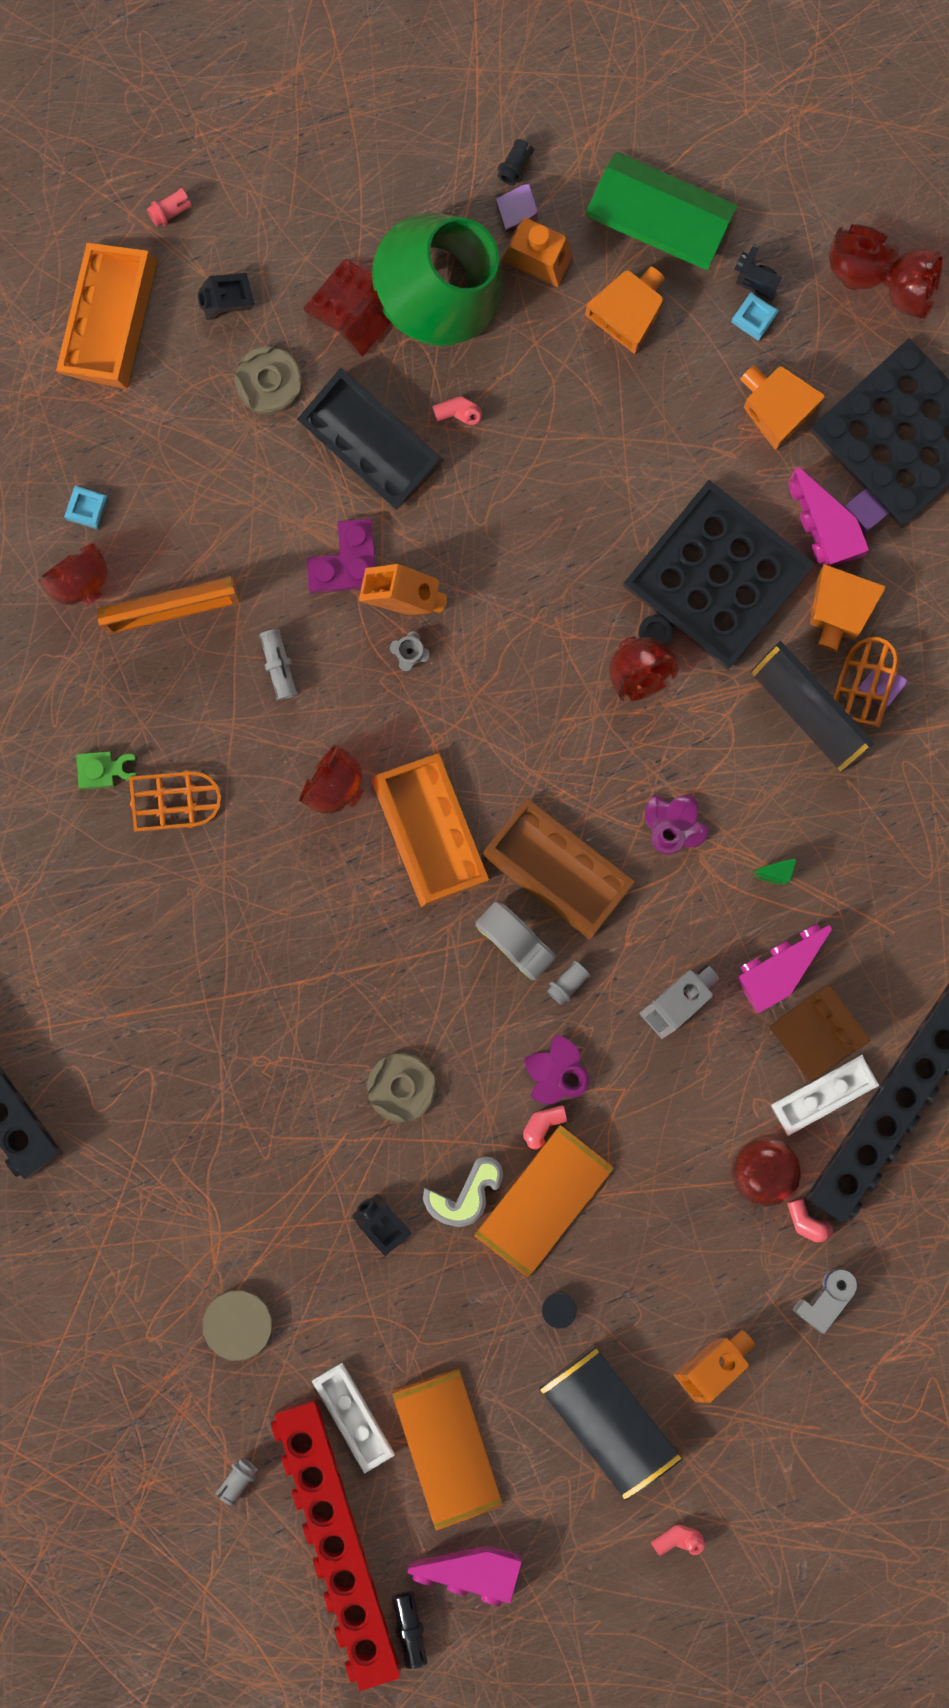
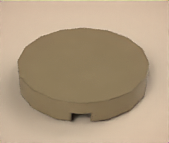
M264 346L253 349L243 356L235 372L234 382L239 398L246 407L256 413L272 415L284 412L295 403L301 393L302 377L298 363L291 354L275 347Z
M406 1053L389 1055L380 1060L370 1072L367 1082L368 1099L374 1110L385 1119L395 1122L413 1121L423 1115L433 1103L436 1092L434 1075L429 1066L417 1056Z
M246 1290L229 1291L219 1295L207 1307L203 1317V1335L208 1346L218 1356L230 1361L246 1360L257 1355L267 1345L272 1333V1317L267 1304L258 1295Z

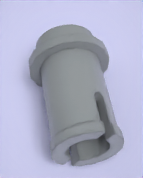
M574 961L555 983L552 981L549 983L551 987L547 990V993L560 1005H563L566 1001L569 1003L571 1001L570 996L591 975L578 962Z
M240 1458L238 1462H233L231 1465L233 1470L215 1492L220 1497V1500L230 1506L235 1505L236 1500L250 1481L254 1482L256 1479L255 1474L258 1469L244 1458Z

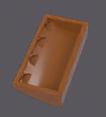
M528 798L523 801L482 854L483 858L589 940L635 883V881Z

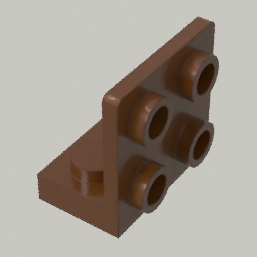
M829 984L822 986L770 1025L772 1033L808 1081H814L852 1051L861 1049L871 1042L870 1038Z

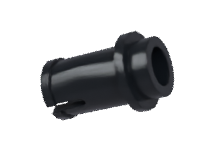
M516 139L505 162L499 164L498 178L504 183L515 185L516 182L522 180V171L534 152L532 146H529L526 150L528 142Z

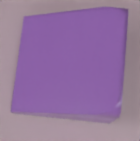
M529 183L496 198L506 231L516 229L523 218L538 222V211Z
M867 488L844 506L857 518L863 536L889 514L888 510Z
M874 670L870 672L859 686V691L869 693L875 675L873 674ZM881 672L875 690L877 695L884 696L890 677L889 673ZM899 674L895 677L886 708L908 682ZM872 699V702L880 707L882 701Z

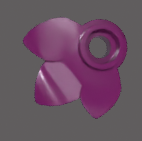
M653 795L649 799L644 819L652 830L651 843L659 853L672 855L679 852L682 847L695 848L707 838L710 828L696 821L698 804L694 796L682 795L672 800L670 804L657 795ZM663 833H671L674 836V840L667 841L664 839Z
M555 1035L553 1037L550 1053H536L524 1059L529 1075L538 1082L532 1090L531 1098L540 1103L555 1104L564 1096L578 1097L589 1086V1074L579 1064V1050L572 1042L562 1036ZM570 1073L576 1074L579 1078V1082L575 1087H569L565 1082L566 1076Z

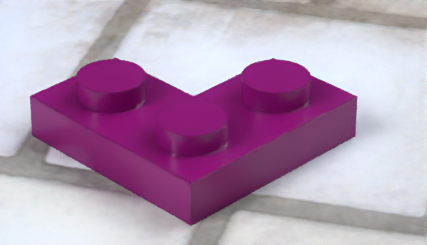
M371 519L338 521L340 555L306 558L310 594L361 589L365 568L376 567Z

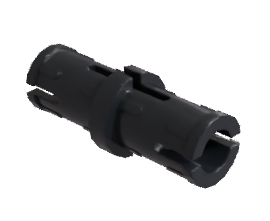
M412 1591L401 1592L391 1597L397 1618L396 1636L400 1638L405 1667L407 1669L420 1668L428 1663L422 1638L424 1627L423 1623L419 1622L415 1595Z

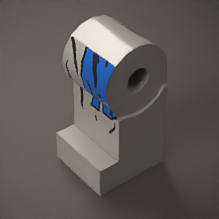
M843 1269L829 1270L822 1279L821 1289L810 1303L800 1299L792 1310L817 1331L824 1334L857 1290L855 1277Z

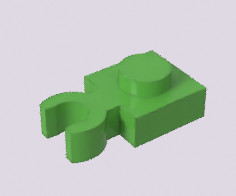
M110 751L76 754L78 786L80 790L115 787L114 777H121L123 780L129 781V777L138 776L137 773L128 774L124 772V765L127 762L137 761L135 755L124 754L117 761H113Z

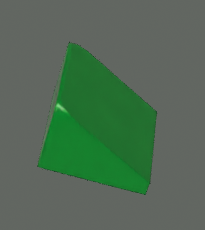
M796 858L759 867L754 870L753 876L760 880L785 886L790 883Z

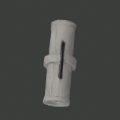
M273 629L260 633L259 638L261 639L267 661L264 665L265 670L270 672L276 700L280 701L295 697L298 693L295 689L289 667L292 665L291 658L286 656L280 635L281 631L280 629Z

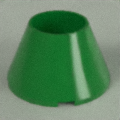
M428 212L412 215L394 225L383 237L375 252L372 265V281L374 291H377L384 307L383 312L398 330L413 340L431 346H454L457 343L476 337L494 318L502 295L499 251L490 232L480 223L472 219L442 213ZM430 248L444 249L459 259L467 273L468 288L453 286L437 273L431 260Z

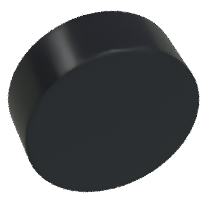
M652 615L645 618L638 630L640 643L652 651L664 649L670 643L673 636L671 623L660 615Z
M556 1292L544 1300L542 1315L546 1323L551 1327L558 1329L566 1328L575 1320L577 1307L574 1300L568 1294Z

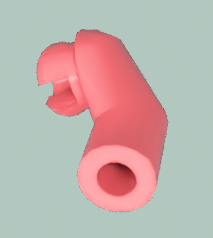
M457 396L432 406L437 422L454 416L466 424L477 425L482 419L481 408L476 403L462 396Z
M564 1106L538 1111L531 1116L523 1133V1138L529 1148L539 1149L545 1144L544 1136L549 1126L567 1122Z
M804 1198L787 1203L795 1230L799 1235L814 1242H824L832 1236L833 1227L831 1223L827 1220L819 1221L810 1217Z
M674 1525L651 1541L652 1546L660 1557L674 1547L688 1550L692 1555H698L705 1549L703 1535L697 1529L683 1525Z

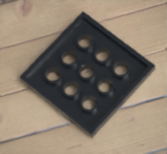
M908 338L816 422L809 431L864 489L867 488L901 528L949 486V441L944 433L945 429L949 427V379ZM903 378L912 380L916 386L915 392L912 394L902 393L898 388V381ZM877 401L887 402L891 407V414L886 417L877 415L873 408L874 403ZM928 402L935 404L939 410L938 417L933 419L925 417L922 414L921 406ZM853 423L864 425L867 430V436L863 439L853 438L849 433V426ZM901 425L910 426L914 430V439L911 441L901 440L897 435V427ZM877 447L885 448L890 454V461L884 464L876 462L872 456L873 449ZM925 449L933 450L938 457L937 463L931 466L924 464L920 459V452ZM903 471L908 472L913 477V486L909 488L900 487L895 479L896 474Z
M708 480L625 580L623 587L658 615L664 617L674 628L729 671L815 564L712 481ZM711 519L719 521L722 524L723 532L718 536L708 535L704 530L705 522ZM735 541L745 542L749 547V554L743 558L734 556L730 549L731 544ZM694 545L700 549L702 557L697 562H689L683 557V549L686 546ZM762 562H770L774 565L776 574L773 578L764 579L758 574L757 566ZM716 566L723 567L728 573V580L717 584L710 579L709 571ZM667 571L676 572L680 577L679 586L676 588L665 587L661 581L663 573ZM740 588H749L754 593V602L749 605L739 603L736 599V591ZM694 592L702 593L706 597L707 605L700 610L693 609L688 604V596ZM722 613L728 614L733 620V627L728 631L719 630L714 623L717 615Z

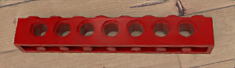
M317 1398L277 1410L274 1414L275 1420L271 1421L272 1432L276 1442L282 1441L286 1452L285 1455L281 1456L287 1476L293 1475L296 1489L292 1490L293 1500L297 1510L303 1509L307 1523L302 1524L307 1544L314 1543L318 1557L313 1558L314 1568L318 1579L324 1578L328 1591L323 1593L329 1614L335 1612L339 1626L334 1627L339 1647H346L349 1661L345 1662L348 1678L351 1683L357 1682L359 1692L399 1679L401 1676L399 1661ZM300 1432L307 1433L312 1439V1446L307 1450L298 1449L293 1443V1436ZM308 1467L320 1469L323 1474L322 1481L317 1484L307 1482L304 1478V1470ZM320 1501H326L332 1505L334 1513L328 1518H321L315 1513L314 1505ZM333 1535L340 1537L344 1542V1548L339 1552L329 1551L325 1546V1539ZM341 1570H347L354 1575L355 1581L350 1586H342L336 1581L335 1575ZM351 1605H359L364 1609L366 1615L363 1619L355 1621L347 1616L346 1609ZM365 1639L371 1640L376 1646L375 1652L370 1655L361 1654L356 1646L358 1642Z

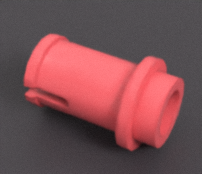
M182 188L158 203L155 201L151 202L147 212L156 227L161 224L163 226L168 225V220L192 208L190 200H186L188 196Z

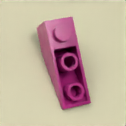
M800 467L794 469L788 486L794 501L799 500L803 512L800 513V518L805 531H811L815 541V544H812V550L817 563H823V565L836 568L864 558L869 549L857 518Z
M817 923L800 933L801 941L791 946L787 940L770 950L773 955L771 958L761 963L757 957L740 967L743 973L735 978L756 1013L762 1012L791 995L831 932L832 928L830 925L821 929Z
M486 1545L410 1561L408 1574L414 1575L413 1580L418 1583L432 1586L435 1581L448 1585L447 1590L452 1593L467 1596L469 1591L482 1595L481 1600L486 1603L501 1606L502 1601L509 1604L511 1602L522 1559L519 1554Z

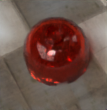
M851 224L849 230L843 231V227H840L833 238L828 254L830 268L845 287L852 290L872 289L885 282L893 271L900 256L898 247L894 243L891 248L885 242L888 236L874 228Z
M916 248L901 255L894 267L888 266L884 277V286L889 287V299L892 305L901 313L920 319H926L929 316L934 302H927V300L932 297L934 289L938 291L943 264V256H940L941 252Z
M90 542L81 547L80 551L82 553L79 555L76 553L71 556L70 554L42 575L43 578L38 579L42 588L53 600L62 605L72 606L83 602L85 606H88L102 596L99 589L106 583L108 567L102 552L95 542Z
M629 637L620 643L619 648L614 653L609 664V676L620 700L624 701V696H628L630 701H638L666 687L663 680L669 675L674 679L680 667L672 651L660 640L653 637Z
M333 745L316 765L315 769L317 771L311 781L307 779L298 799L312 810L322 814L340 812L347 805L354 807L364 790L359 788L363 775L362 768L357 759L339 745Z
M770 1137L753 1139L741 1146L733 1158L731 1167L733 1182L740 1196L752 1204L764 1207L780 1205L790 1199L799 1187L802 1175L800 1160L794 1150L783 1141Z

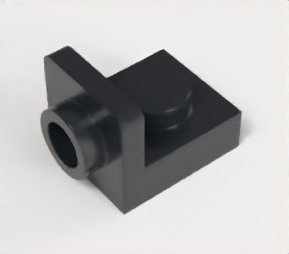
M753 244L749 254L744 251L742 252L734 270L739 272L736 284L769 300H773L782 277L778 276L768 266H756L753 264L760 247Z
M247 273L208 277L198 292V303L200 308L204 310L206 320H214L222 312L252 309L255 303Z
M379 1194L364 1200L352 1215L359 1228L384 1256L388 1255L412 1234Z

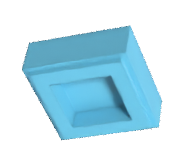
M751 292L732 318L731 323L759 341L777 316L779 310Z
M74 486L64 518L98 530L109 498L107 495Z

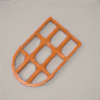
M868 637L857 642L850 649L843 663L833 698L838 703L841 693L848 694L847 697L849 699L845 711L849 715L855 696L865 697L864 701L866 703L861 718L851 717L856 723L880 727L895 677L897 676L899 657L896 649L887 640L880 637ZM872 643L884 644L878 665L868 664L867 658ZM866 645L861 662L853 661L854 654L862 646ZM889 648L894 657L892 668L885 667L886 664H884ZM849 666L857 667L856 670H858L852 689L843 687ZM864 668L874 670L873 674H875L869 693L859 691L860 688L858 687ZM881 672L890 674L884 696L877 695V691H875ZM872 699L882 701L875 722L866 720Z
M184 770L179 773L129 777L130 806L132 807L134 832L181 827L193 828L210 821L215 817L220 808L221 795L217 784L211 777L201 772ZM191 775L202 776L209 780L212 785H192ZM185 776L186 787L162 788V777ZM156 778L157 790L134 792L133 780ZM216 790L217 804H193L192 792ZM177 793L187 795L188 806L167 808V805L164 806L163 795ZM135 797H158L159 809L136 810ZM215 809L207 819L195 823L194 811ZM165 813H189V823L166 825ZM156 814V816L160 817V826L137 828L136 816Z

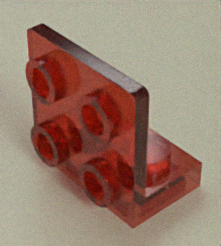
M347 259L340 263L303 308L308 315L338 331L352 350L362 357L391 324V321L383 312L384 307L377 291H374L372 273Z

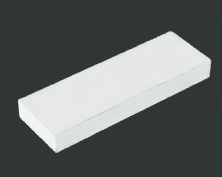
M860 1055L771 1104V1107L784 1131L789 1136L876 1088L879 1084L863 1055Z
M343 1362L312 1380L313 1385L364 1474L395 1456V1452Z

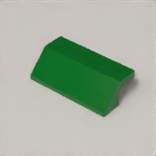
M616 151L606 166L585 216L708 271L738 205Z

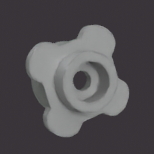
M409 632L407 636L390 644V652L397 656L399 668L402 671H410L413 665L419 662H427L430 657L429 650L423 647L420 641L421 636L417 632ZM409 648L413 650V653L410 655L406 652Z

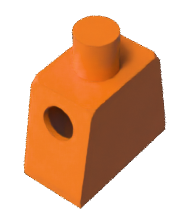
M523 218L516 228L501 261L559 288L573 259V255L566 236L528 218Z
M649 267L640 279L632 272L626 270L587 304L585 316L633 354H636L662 309L664 299L656 290L665 281V278L653 267Z
M753 365L740 379L753 392L747 398L744 408L775 450L821 406L825 398L821 392L781 366L767 378Z
M400 564L365 568L359 602L406 615L432 613V611L441 613L446 606L447 596L445 593L438 592L439 581L437 578Z
M824 564L818 574L810 618L811 625L823 629L818 646L830 652H837L842 637L855 640L862 631L886 586Z
M743 1330L737 1333L731 1340L717 1338L673 1375L695 1402L711 1403L749 1367L744 1356L756 1345ZM721 1356L724 1359L723 1367H721L719 1363Z

